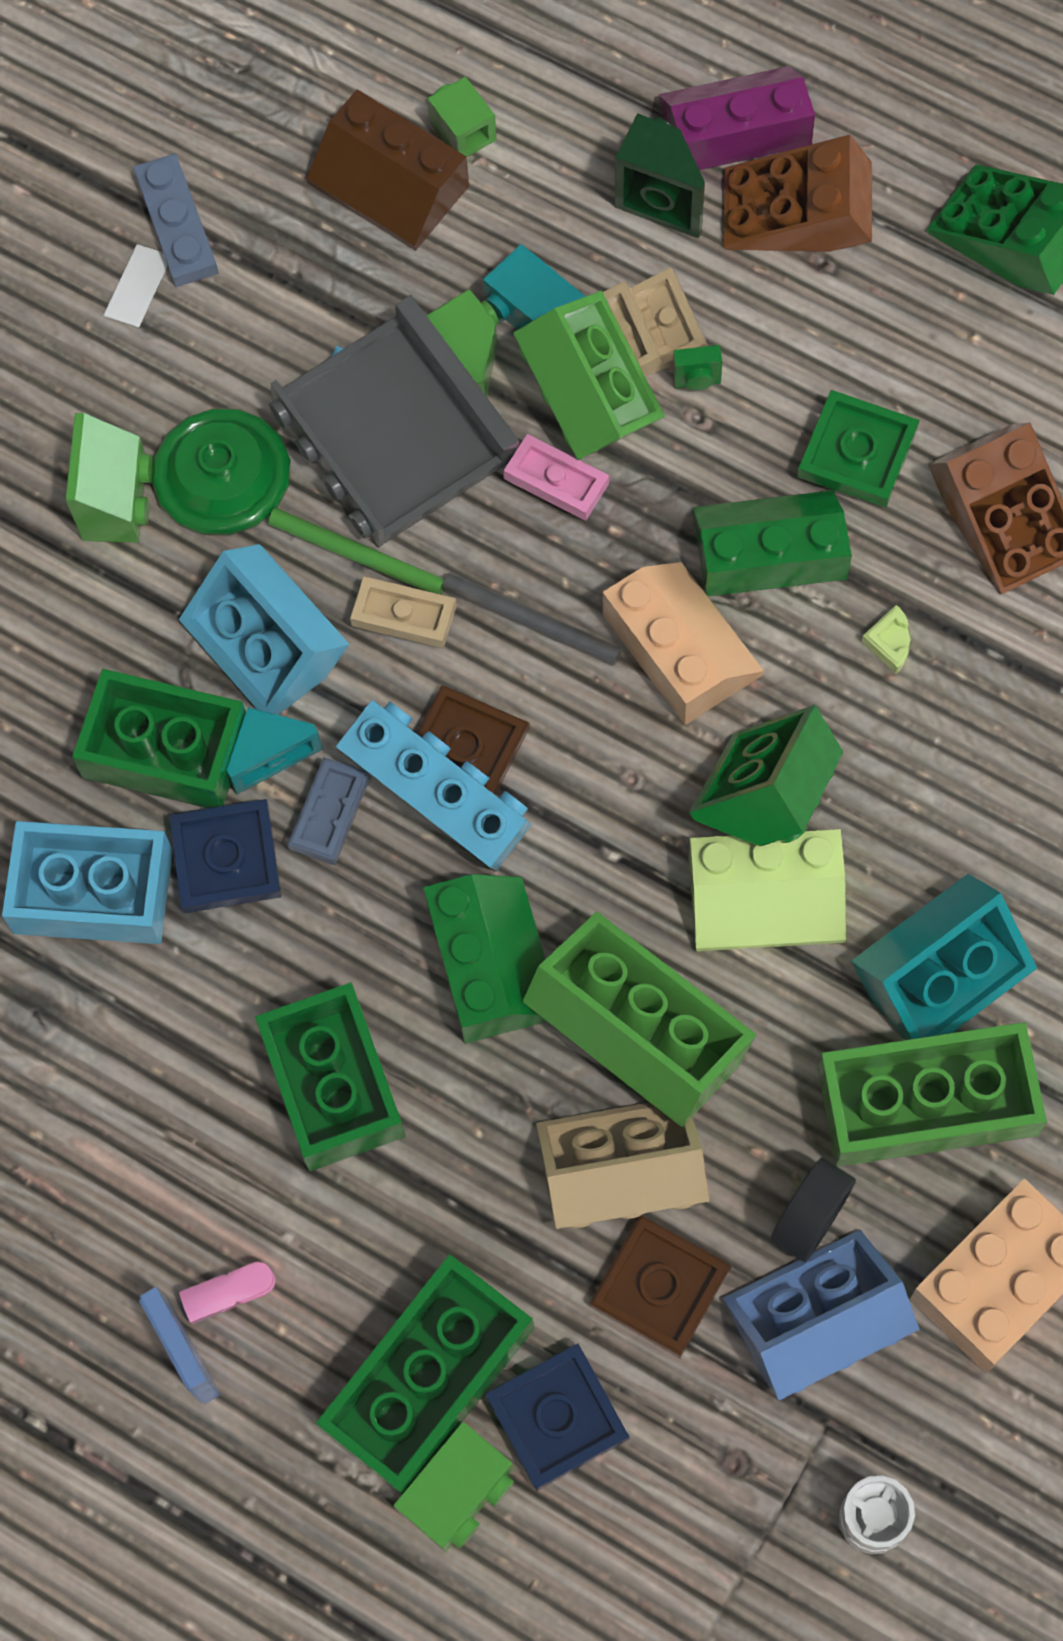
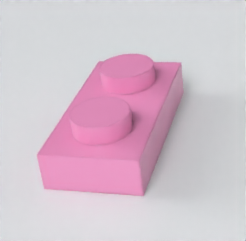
M529 434L525 436L504 469V479L585 521L609 485L608 474L577 460Z

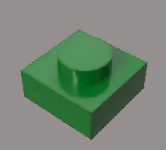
M720 345L673 350L672 373L675 389L703 390L714 384H721L723 361Z

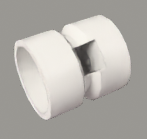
M883 1475L869 1476L857 1482L842 1501L838 1514L840 1530L845 1540L856 1550L867 1554H883L895 1548L910 1532L915 1518L914 1502L907 1489L897 1480Z

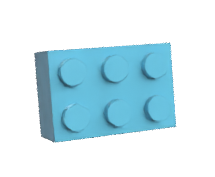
M16 821L2 911L3 919L13 934L161 944L173 849L165 831Z

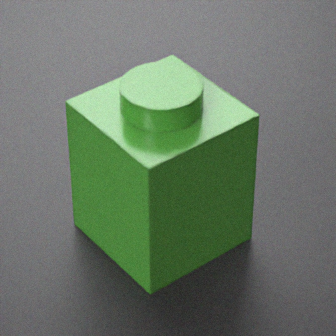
M466 76L453 84L441 86L432 96L427 98L430 124L444 143L469 157L497 140L495 114Z

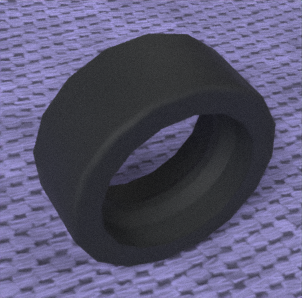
M820 1158L808 1172L788 1203L770 1237L771 1242L799 1260L807 1262L841 1211L856 1183V1179L826 1159Z

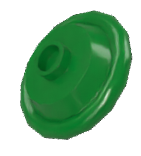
M209 409L186 417L165 435L154 455L152 485L160 506L179 525L203 535H233L256 527L271 514L274 508H278L289 487L291 459L282 437L263 418L240 409Z

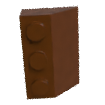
M357 89L329 121L308 173L307 183L416 251L468 189L467 156Z

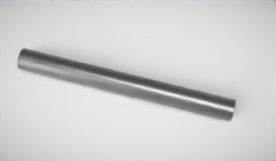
M451 572L447 574L443 582L442 590L609 664L615 666L621 656L622 648Z

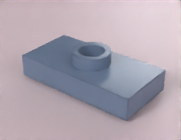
M323 757L288 842L289 850L336 865L371 779L370 773Z

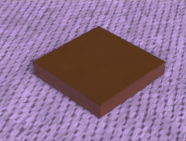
M441 685L416 734L421 738L427 731L435 735L451 748L445 757L460 768L467 760L490 778L484 787L496 795L530 727L529 722Z
M641 1215L605 1275L589 1307L681 1359L729 1273L731 1265Z

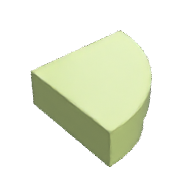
M897 605L867 631L862 638V643L896 674L907 660L911 643L908 620Z

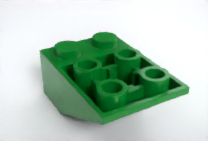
M975 164L926 229L928 234L1016 286L1054 295L1063 283V183Z

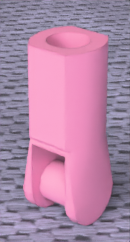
M254 1262L229 1272L227 1275H220L180 1291L179 1294L189 1322L195 1324L233 1309L238 1304H244L269 1294L275 1287L276 1279L269 1266L265 1263Z

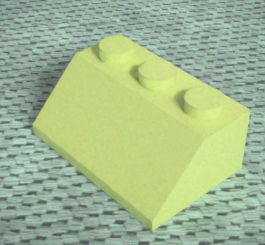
M841 829L805 831L802 836L792 842L782 843L777 841L762 847L735 836L690 838L689 869L696 951L845 943V868Z

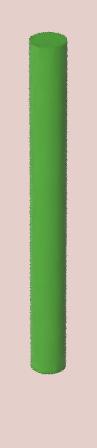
M274 508L270 514L268 525L420 590L440 595L444 591L442 590V585L445 579L281 509Z

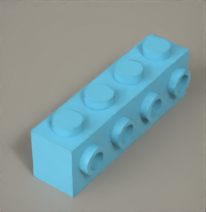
M371 700L336 747L487 866L497 871L533 825L523 817L528 808L507 791H504L499 798L484 787L490 778L467 760L460 768L445 757L451 748L431 732L427 731L421 738L407 726L413 718L391 701L382 708L375 701Z

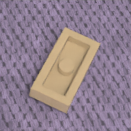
M363 576L350 617L351 626L444 649L457 607L456 598Z

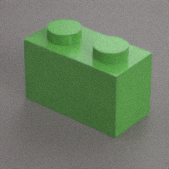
M463 1421L393 1506L445 1553L453 1544L458 1549H461L480 1526V1523L474 1519L487 1502L495 1507L513 1486L515 1481L509 1477L514 1470L513 1463Z

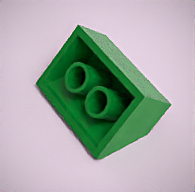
M833 490L692 507L704 590L708 597L847 580L852 557L844 510Z
M812 705L733 733L689 812L693 820L760 847L777 841L789 843L802 836L807 830V824L815 808L821 802L820 798L829 780L833 777L834 770L843 754L842 748L817 706Z
M471 874L423 887L464 1043L467 1044L547 1022L522 1002L538 966L545 960L522 877Z

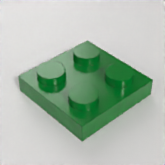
M831 390L798 468L797 477L887 508L917 433L920 420Z

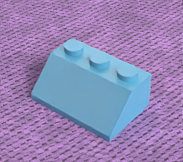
M260 544L223 551L179 618L184 627L255 708L276 715L281 714L326 679L350 645Z

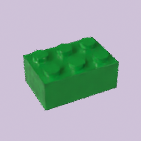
M102 668L72 758L82 778L205 808L224 806L231 785L227 767L246 710L242 701Z
M352 982L255 1016L302 1156L310 1172L406 1137L401 1118Z

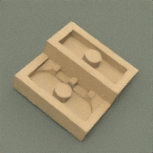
M672 267L631 288L626 281H623L603 292L644 375L672 367L673 350L708 346Z

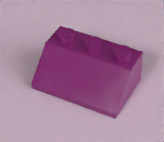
M790 66L659 94V102L665 121L681 130L699 170L812 145L815 112L804 77Z

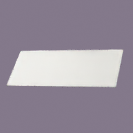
M136 245L103 316L136 327L140 326L168 266L163 252Z

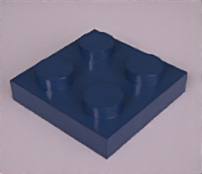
M267 799L169 815L181 908L184 914L282 897Z
M579 1343L485 1394L536 1491L630 1440L626 1429Z

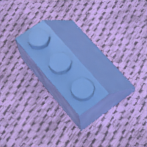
M861 1229L814 1252L807 1262L798 1260L722 1298L756 1367L778 1400L793 1393L801 1392L809 1385L839 1370L846 1369L855 1362L886 1346L894 1345L902 1338L920 1330L902 1280Z

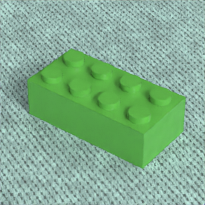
M598 911L538 966L522 1001L682 1128L738 1069L757 1035Z
M1026 1022L821 1053L817 1069L835 1165L837 1167L1037 1137L1047 1123Z

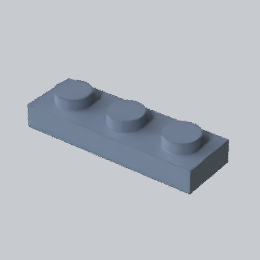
M174 153L134 166L133 169L175 287L219 274L215 258L177 154Z

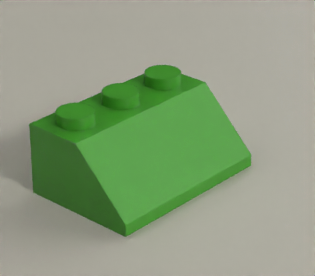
M602 291L556 307L513 332L519 344L520 354L532 369L541 387L542 397L546 404L551 407L562 428L563 438L566 444L573 450L577 460L602 450L665 417Z

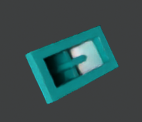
M248 707L227 767V773L236 794L323 750L319 733L314 724Z

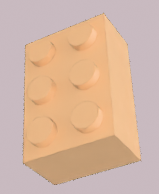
M1024 1178L923 1280L910 1298L986 1374L1063 1296V1214Z

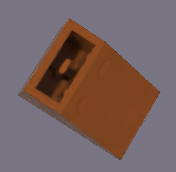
M851 135L725 167L723 247L726 250L831 252L872 242V161Z
M1031 422L1004 427L928 464L947 510L999 594H1004L1063 565V499Z

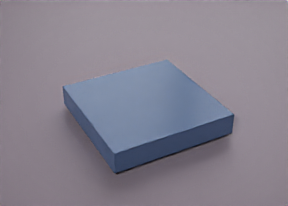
M157 1287L142 1294L139 1302L186 1389L200 1403L203 1402L204 1404L220 1396L216 1385L171 1303Z

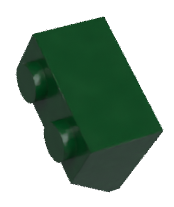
M637 113L615 157V208L699 239L703 225L705 181L681 130L673 127L669 122L661 118L651 119Z

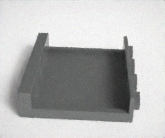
M412 295L395 304L396 316L285 387L282 388L277 380L270 383L272 402L269 403L272 414L283 428L290 425L299 438L295 440V443L304 459L310 465L317 462L325 473L322 480L330 495L337 502L343 498L352 511L349 514V518L356 531L364 539L370 536L378 548L507 465L519 447L518 438Z

